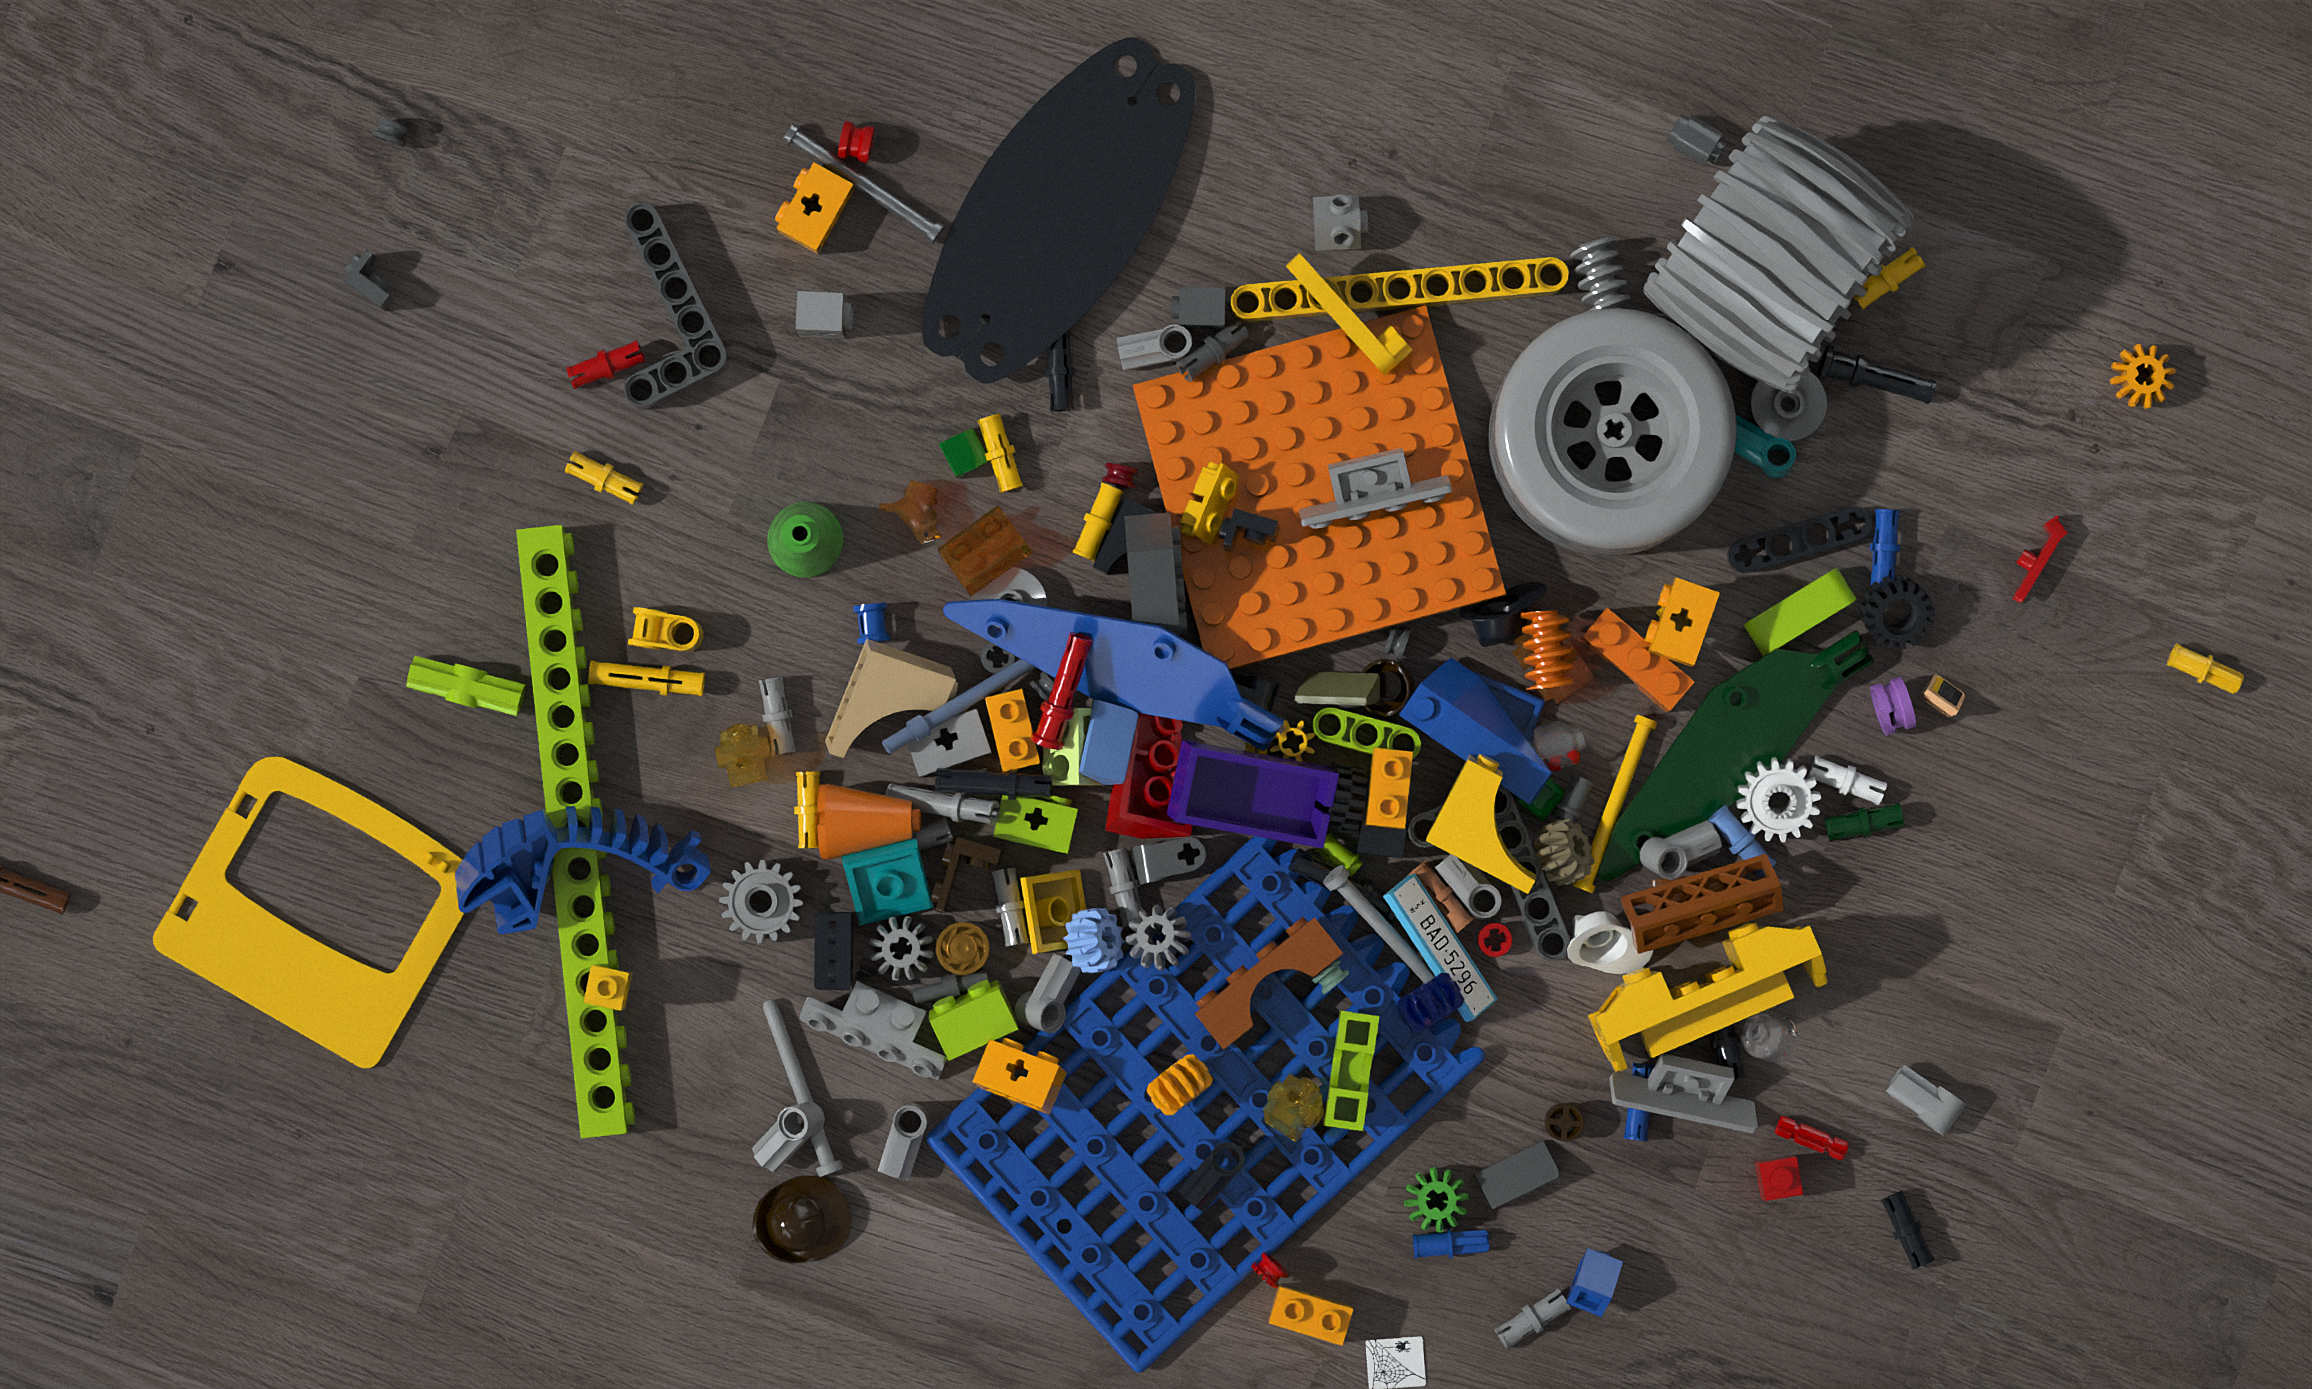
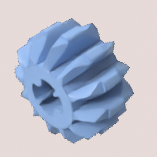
M1106 908L1079 911L1072 915V921L1065 924L1068 935L1063 938L1068 943L1066 954L1072 955L1073 967H1080L1083 973L1108 971L1117 966V960L1123 958L1121 946L1126 943L1120 934L1123 927L1116 925V915L1109 914Z

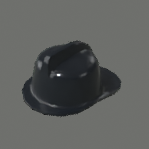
M1529 582L1505 590V596L1462 607L1459 611L1460 618L1472 622L1477 640L1481 646L1488 647L1515 639L1522 632V627L1526 625L1527 619L1521 618V613H1526L1529 606L1544 597L1547 592L1546 585L1540 582Z

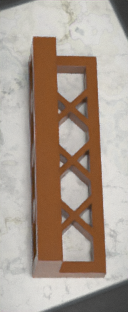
M1767 854L1621 897V904L1631 925L1633 944L1638 954L1784 911L1781 884ZM1763 869L1766 878L1757 881L1744 879L1747 873ZM1719 881L1729 884L1726 890L1720 892L1707 889L1710 884ZM1682 892L1693 895L1689 901L1683 903L1671 900L1675 894ZM1645 903L1656 906L1653 912L1637 916L1633 908Z

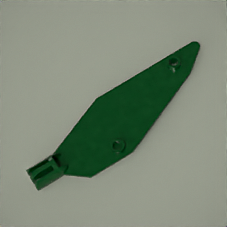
M1854 630L1818 654L1776 648L1712 688L1616 822L1598 868L1597 874L1599 878L1606 882L1611 881L1640 863L1641 848L1650 838H1668L1707 821L1721 807L1725 805L1729 807L1737 800L1745 797V795L1738 792V785L1748 784L1745 773L1748 771L1755 774L1758 771V762H1761L1766 767L1771 765L1772 758L1776 757L1780 764L1835 687L1875 663L1872 655L1868 654L1869 649L1866 644L1861 642L1862 637L1858 630ZM1646 835L1644 843L1637 845L1638 837Z

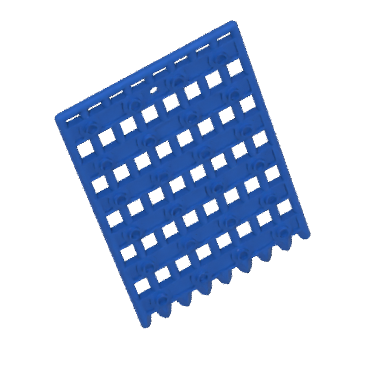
M1253 836L1174 908L1177 911L1176 918L1184 917L1187 920L1188 924L1183 930L1189 931L1192 934L1191 940L1194 942L1188 947L1189 952L1187 955L1180 954L1177 957L1179 961L1178 966L1170 964L1163 971H1158L1153 963L1146 969L1141 965V958L1134 959L1130 955V951L1133 948L1131 947L1123 955V958L1117 960L1116 967L1105 971L1065 1008L1066 1017L1058 1031L1049 1034L1040 1030L1024 1045L1023 1052L1036 1056L1038 1051L1045 1048L1066 1028L1081 1046L1059 1065L1067 1072L1064 1081L1090 1057L1107 1073L1079 1099L1063 1081L1050 1115L1038 1111L1050 1126L1025 1149L1021 1150L1007 1133L1026 1117L1033 1108L1017 1103L996 1122L981 1106L993 1093L979 1087L926 1135L927 1144L1136 1373H1142L1254 1271L1251 1265L1262 1260L1261 1254L1264 1251L1272 1255L1479 1066L1486 1057L1484 1050L1480 1047H1471L1452 1056L1450 1051L1461 1033L1460 1024L1456 1020L1448 1018L1428 1028L1424 1025L1435 1005L1434 995L1427 990H1421L1400 999L1398 995L1409 978L1408 967L1402 962H1394L1375 971L1372 967L1384 947L1382 938L1377 934H1368L1349 943L1347 938L1358 920L1357 911L1352 909L1351 906L1345 905L1327 914H1323L1321 910L1331 892L1311 881L1297 886L1295 882L1299 875L1288 870V866L1291 864L1290 861L1297 849L1289 850L1272 858L1269 854L1277 840ZM1235 874L1250 892L1227 913L1221 916L1207 899ZM1261 902L1275 917V920L1254 940L1247 944L1233 927ZM1304 916L1307 921L1315 917L1343 952L1338 957L1341 961L1340 968L1343 970L1348 969L1350 974L1325 995L1322 993V985L1319 983L1300 1001L1284 985L1298 970L1282 969L1268 974L1257 984L1252 993L1250 1015L1256 1010L1271 1028L1244 1052L1234 1042L1223 1050L1194 1014L1200 1009L1196 1002L1213 988L1217 993L1228 984L1226 978L1243 964L1249 970L1260 960L1255 954L1271 941H1275L1286 929ZM1161 931V935L1155 933L1152 940L1157 945V940L1161 942L1166 936ZM1205 954L1220 971L1191 996L1176 979ZM1123 977L1137 995L1109 1019L1094 1002ZM1337 987L1353 1003L1346 1011L1379 1016V1033H1377L1373 1058L1390 1044L1405 1060L1377 1086L1369 1078L1368 1100L1363 1128L1374 1141L1348 1165H1345L1331 1148L1349 1133L1351 1129L1331 1127L1323 1136L1319 1137L1305 1121L1327 1101L1339 1020L1338 1017L1331 1025L1324 1029L1310 1012ZM1148 1005L1163 1023L1139 1045L1134 1047L1120 1030ZM1174 1033L1189 1050L1180 1059L1186 1055H1195L1200 1061H1203L1209 1069L1208 1072L1215 1079L1207 1090L1174 1115H1164L1160 1109L1156 1108L1146 1091L1148 1084L1160 1075L1146 1058ZM1282 1038L1297 1056L1268 1081L1255 1067L1254 1063ZM1308 1067L1323 1084L1294 1109L1279 1092ZM1026 1069L1023 1071L1016 1070L1014 1076L1016 1078H1019V1076L1027 1077L1028 1071ZM1416 1072L1429 1086L1430 1090L1402 1114L1387 1097ZM1117 1085L1132 1103L1104 1127L1089 1110ZM1226 1090L1240 1108L1215 1131L1211 1132L1197 1115ZM1143 1113L1158 1131L1133 1154L1129 1155L1115 1138ZM1251 1118L1266 1136L1246 1153L1245 1164L1241 1171L1233 1177L1206 1209L1208 1210L1218 1199H1221L1235 1214L1230 1221L1207 1241L1192 1224L1203 1212L1192 1204L1181 1212L1166 1195L1193 1170L1199 1167L1218 1142L1230 1138ZM951 1132L968 1148L960 1156L944 1140ZM1061 1137L1076 1154L1047 1179L1033 1161ZM1169 1142L1184 1159L1155 1184L1141 1166ZM1277 1147L1292 1164L1263 1189L1250 1175L1249 1171ZM1223 1148L1218 1152V1161L1224 1167L1230 1168L1238 1164L1239 1160L1227 1148ZM977 1160L993 1176L986 1184L970 1168ZM1087 1165L1101 1183L1073 1207L1058 1190ZM1303 1175L1317 1190V1193L1289 1217L1274 1200ZM1003 1188L1019 1205L1012 1212L996 1197ZM1110 1194H1113L1127 1211L1099 1236L1084 1218ZM1028 1217L1045 1233L1037 1241L1022 1226V1223ZM1068 1219L1071 1222L1072 1229L1070 1232L1064 1234L1058 1231L1057 1223L1059 1220ZM1138 1222L1153 1239L1125 1264L1110 1246ZM1247 1227L1261 1244L1233 1269L1218 1251L1242 1229ZM1055 1245L1070 1261L1063 1269L1047 1253ZM1164 1250L1177 1264L1178 1268L1150 1292L1136 1277V1274ZM1080 1274L1096 1289L1089 1298L1073 1282ZM1190 1279L1204 1296L1176 1321L1162 1303L1184 1282ZM1106 1302L1122 1318L1115 1326L1099 1310ZM1132 1330L1147 1346L1141 1354L1124 1338Z

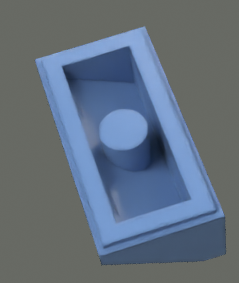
M1094 700L1079 773L1102 785L1124 783L1139 716L1137 712L1104 701Z

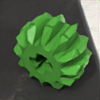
M1430 1167V1181H1426L1425 1177L1418 1172L1415 1174V1177L1422 1186L1418 1189L1414 1185L1407 1184L1406 1190L1417 1194V1197L1405 1199L1404 1205L1406 1207L1418 1205L1419 1208L1413 1211L1409 1218L1411 1221H1414L1424 1214L1425 1217L1421 1223V1229L1427 1230L1431 1220L1434 1219L1436 1231L1443 1232L1442 1219L1446 1218L1452 1227H1456L1458 1223L1451 1213L1455 1211L1460 1215H1466L1467 1210L1462 1206L1456 1205V1201L1468 1200L1469 1194L1464 1192L1455 1194L1454 1191L1464 1184L1461 1178L1455 1180L1450 1185L1447 1184L1452 1175L1451 1170L1446 1169L1441 1180H1438L1437 1169ZM1434 1190L1438 1194L1443 1191L1445 1192L1447 1199H1442L1446 1203L1443 1208L1438 1209L1436 1206L1428 1208L1426 1200H1430L1427 1196L1430 1191Z

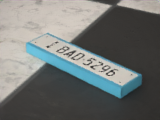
M1415 873L1408 875L1383 895L1465 1022L1474 1020L1498 1000Z

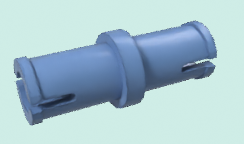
M1726 805L1708 819V822L1712 823L1714 828L1729 843L1728 849L1732 854L1737 853L1743 860L1767 854L1772 867L1776 864V861L1755 840L1756 834L1751 833V829L1747 830L1729 811ZM1763 869L1754 871L1758 878L1765 874Z

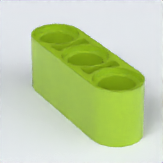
M1836 567L1743 625L1762 656H1765L1856 601L1857 598Z
M1337 708L1320 710L1312 721L1313 733H1315L1319 740L1372 755L1374 748L1394 750L1392 746L1393 740L1400 734H1406L1413 740L1412 759L1418 755L1421 749L1419 735L1408 727ZM1327 714L1337 717L1340 722L1339 732L1333 736L1324 735L1319 729L1320 718ZM1367 724L1374 727L1377 732V739L1373 745L1364 746L1357 741L1356 730L1359 726Z

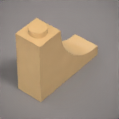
M866 639L825 740L829 754L844 758L855 738L866 727L882 717L905 710L934 711L954 699L958 689V682H956L952 668Z

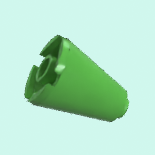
M813 502L794 503L782 509L773 519L768 531V549L774 562L783 571L795 577L811 578L824 574L838 560L843 547L842 528L835 515L824 506ZM802 529L807 530L808 535L805 540L797 541L794 539L798 531Z

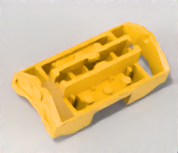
M1755 922L1746 923L1727 931L1730 938L1722 941V944L1732 966L1728 968L1723 966L1704 974L1707 981L1698 984L1697 981L1693 983L1687 981L1668 989L1661 972L1650 971V968L1643 967L1623 975L1622 978L1625 983L1616 986L1599 1010L1588 1015L1596 1037L1608 1061L1611 1062L1614 1071L1618 1072L1627 1069L1619 1040L1639 1032L1649 1057L1653 1058L1794 998L1783 971L1802 963L1815 987H1821L1828 983L1824 959L1811 927L1800 928V926H1796L1791 929L1769 926L1758 927Z

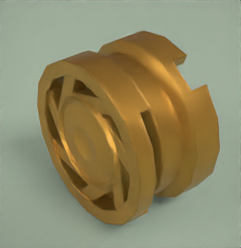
M958 922L951 924L941 932L937 939L936 953L938 960L946 970L953 974L968 975L974 973L984 966L989 957L990 944L987 935L980 927L972 923Z

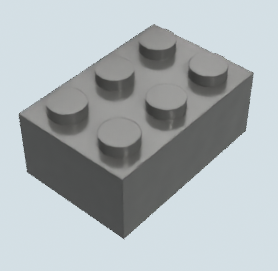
M1170 512L1124 516L1132 620L1159 625L1179 637L1180 635H1188L1179 526L1171 527Z

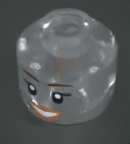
M1762 1011L1750 1016L1742 1029L1744 1048L1749 1055L1759 1060L1770 1063L1783 1062L1794 1054L1798 1046L1799 1033L1797 1026L1787 1016L1773 1011Z

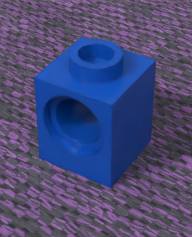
M1587 1248L1577 1266L1566 1304L1602 1317L1612 1299L1623 1261L1613 1258L1606 1252Z

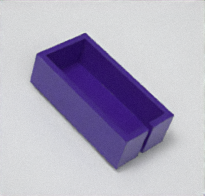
M1182 740L1167 815L1179 823L1323 848L1330 814L1322 808L1316 807L1315 802L1317 800L1324 806L1332 807L1339 773L1329 766Z

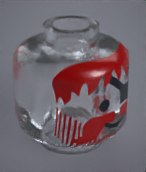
M1559 719L1535 727L1532 731V738L1528 739L1552 774L1577 766L1581 759L1580 751L1586 749L1580 727L1573 729L1571 724L1565 719Z

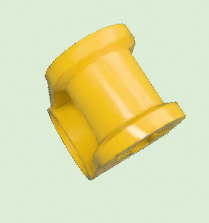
M633 607V613L636 615L633 636L628 639L627 645L679 652H692L701 646L704 639V631L697 621L685 616L667 614L664 611ZM683 624L691 625L694 630L693 639L686 645H680L675 638L677 629Z

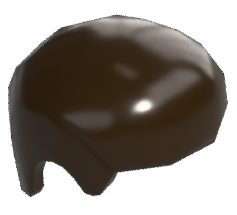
M1390 659L1375 660L1362 671V673H1377L1380 676V701L1376 704L1364 705L1367 711L1384 717L1394 716L1401 712L1414 693L1415 681L1411 672L1400 662Z

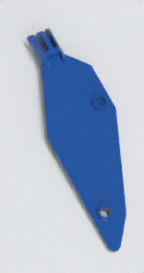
M1003 599L952 601L946 603L943 608L944 615L950 620L1053 677H1056L1069 633L1076 632L1092 638L1093 643L1087 655L1076 690L1094 700L1128 708L1137 713L1221 727L1228 733L1263 752L1268 748L1270 742H1272L1284 723L1280 717L1242 697L1226 662L1159 625Z

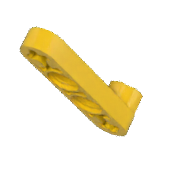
M1300 253L1285 265L1384 375H1387L1413 351L1391 325L1379 336L1375 337Z

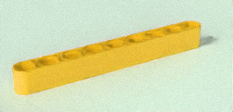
M1547 257L1324 277L1323 279L1354 313L1416 308L1425 305L1427 307L1554 295L1564 288L1568 281L1569 271L1562 260ZM1546 267L1557 269L1561 276L1560 283L1554 286L1544 284L1540 277L1541 270ZM1509 270L1519 272L1523 278V285L1518 289H1509L1503 283V274ZM1470 274L1482 276L1485 281V289L1478 293L1469 291L1465 287V277ZM1433 277L1444 279L1448 287L1447 292L1441 296L1430 294L1426 287L1427 281ZM1298 280L1246 284L1238 287L1231 296L1230 308L1232 314L1242 322L1329 315L1322 306L1315 303L1312 295ZM1393 281L1405 282L1409 286V296L1401 300L1393 298L1388 290L1389 285ZM1357 284L1367 285L1372 292L1371 299L1365 303L1356 302L1351 297L1350 291L1352 287ZM1284 290L1290 291L1296 297L1295 306L1288 310L1279 308L1274 300L1276 294ZM1244 294H1251L1256 297L1259 306L1254 312L1244 313L1237 307L1236 302L1238 298Z

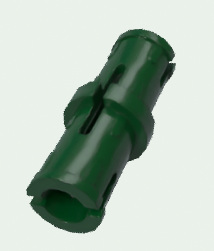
M1900 803L1869 810L1862 807L1857 808L1858 812L1824 818L1829 842L1863 835V838L1871 837V833L1905 827Z

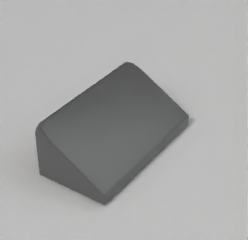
M1541 1141L1475 1173V1176L1491 1209H1494L1561 1177V1174L1544 1141Z

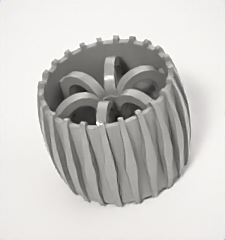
M1764 115L1753 125L1752 130L1754 133L1748 132L1743 137L1742 143L1747 146L1745 150L1741 152L1734 149L1729 155V159L1734 164L1727 174L1719 170L1713 177L1720 184L1710 198L1703 194L1698 198L1697 201L1704 206L1693 221L1687 217L1683 220L1681 225L1687 230L1680 242L1675 239L1670 240L1667 249L1672 255L1668 260L1659 258L1655 268L1660 273L1653 272L1649 275L1647 283L1644 285V293L1672 323L1691 334L1709 353L1752 378L1792 393L1800 385V377L1805 378L1810 372L1808 360L1818 362L1821 358L1822 353L1819 351L1820 343L1823 339L1830 343L1834 340L1836 334L1832 329L1835 327V322L1839 317L1845 320L1849 319L1851 313L1847 308L1851 303V299L1855 294L1861 297L1865 296L1867 289L1863 285L1868 279L1867 276L1869 273L1875 276L1880 274L1883 269L1879 264L1883 258L1882 254L1891 256L1896 250L1894 242L1903 239L1906 234L1905 230L1911 226L1914 215L1880 180L1847 154L1807 131Z

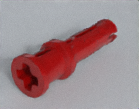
M1076 632L1069 633L1049 699H1045L1041 703L1040 710L1043 713L1037 731L1033 732L1030 737L1034 743L1049 749H1063L1065 743L1062 741L1068 720H1072L1074 717L1073 698L1085 666L1087 655L1093 643L1092 638Z

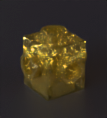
M740 723L728 727L725 731H720L721 746L714 747L719 769L726 768L730 787L733 788L768 780L766 759L772 758L768 737H760L757 724L747 725Z
M1289 1074L1283 1083L1280 1081L1275 1083L1267 1096V1101L1269 1102L1263 1109L1265 1123L1296 1143L1308 1127L1313 1129L1318 1124L1324 1113L1320 1088L1308 1078L1301 1077V1079H1298L1292 1074Z

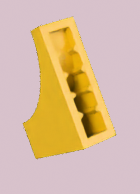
M1479 754L1475 758L1469 755L1428 832L1426 841L1529 894L1535 882L1536 874L1527 870L1512 856L1501 838L1496 822L1495 799L1504 772L1498 770L1500 764L1488 756Z

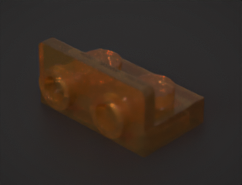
M999 506L990 510L938 548V552L970 597L1033 553Z

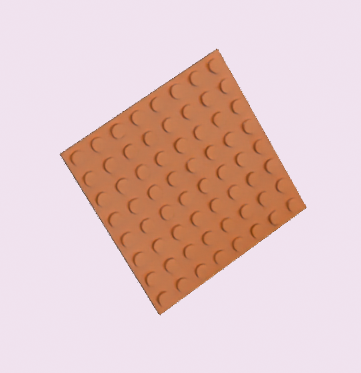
M1426 305L1363 322L1375 337L1379 336L1391 325L1413 349L1387 375H1384L1346 332L1340 328L1226 359L1220 365L1213 364L1192 382L1184 379L1188 374L1187 372L1183 375L1178 372L1133 384L1167 513L1170 512L1171 527L1179 526L1180 532L1182 526L1179 522L1189 500L1202 503L1204 497L1195 495L1193 490L1202 467L1207 468L1209 462L1218 465L1223 463L1239 475L1236 493L1229 500L1223 520L1225 517L1231 518L1235 508L1279 522L1280 530L1276 543L1266 540L1265 545L1256 544L1243 538L1244 533L1239 532L1232 553L1224 550V540L1219 539L1220 531L1214 536L1211 546L1196 536L1192 538L1180 533L1182 571L1203 650L1226 662L1230 670L1506 595ZM1403 448L1410 483L1448 475L1451 483L1452 492L1445 494V497L1439 501L1426 503L1422 499L1408 502L1407 507L1400 510L1386 511L1385 508L1370 511V515L1357 520H1349L1348 517L1334 519L1331 525L1317 529L1311 528L1310 525L1302 526L1299 509L1336 501L1328 464Z

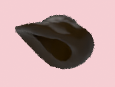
M797 1176L770 1189L759 1200L753 1215V1237L760 1248L777 1261L790 1264L817 1261L838 1250L847 1239L851 1228L850 1206L839 1187L832 1181L819 1176Z

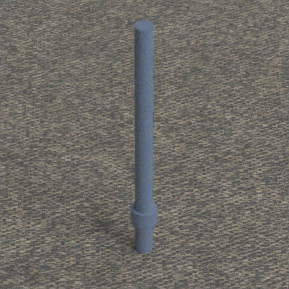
M1020 659L924 717L921 715L914 717L906 722L907 727L882 741L885 750L891 754L913 740L916 742L921 741L931 735L930 730L1036 667Z

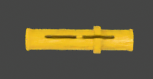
M591 660L588 684L660 691L662 696H668L670 692L702 697L705 687V673L672 670V667L668 665H663L661 669ZM612 673L642 676L643 679L612 676ZM651 678L680 680L682 684L652 681Z

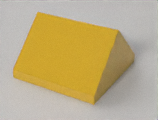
M1080 869L1020 878L1032 953L1067 949L1068 943L1063 939L1068 935L1065 924L1072 921L1073 914L1086 910Z

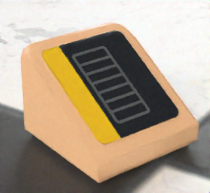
M1937 674L1932 676L1919 695L1923 701L1946 717L1955 716L1965 698V694Z

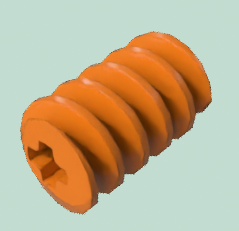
M1559 610L1521 613V618L1532 621L1531 624L1522 627V633L1533 636V639L1523 643V648L1534 651V654L1524 658V663L1535 667L1534 670L1525 673V679L1536 682V685L1526 690L1563 688L1574 683L1573 678L1562 675V672L1573 668V664L1561 660L1562 656L1572 652V648L1560 645V641L1571 637V633L1559 629V626L1570 622L1569 617L1558 614Z

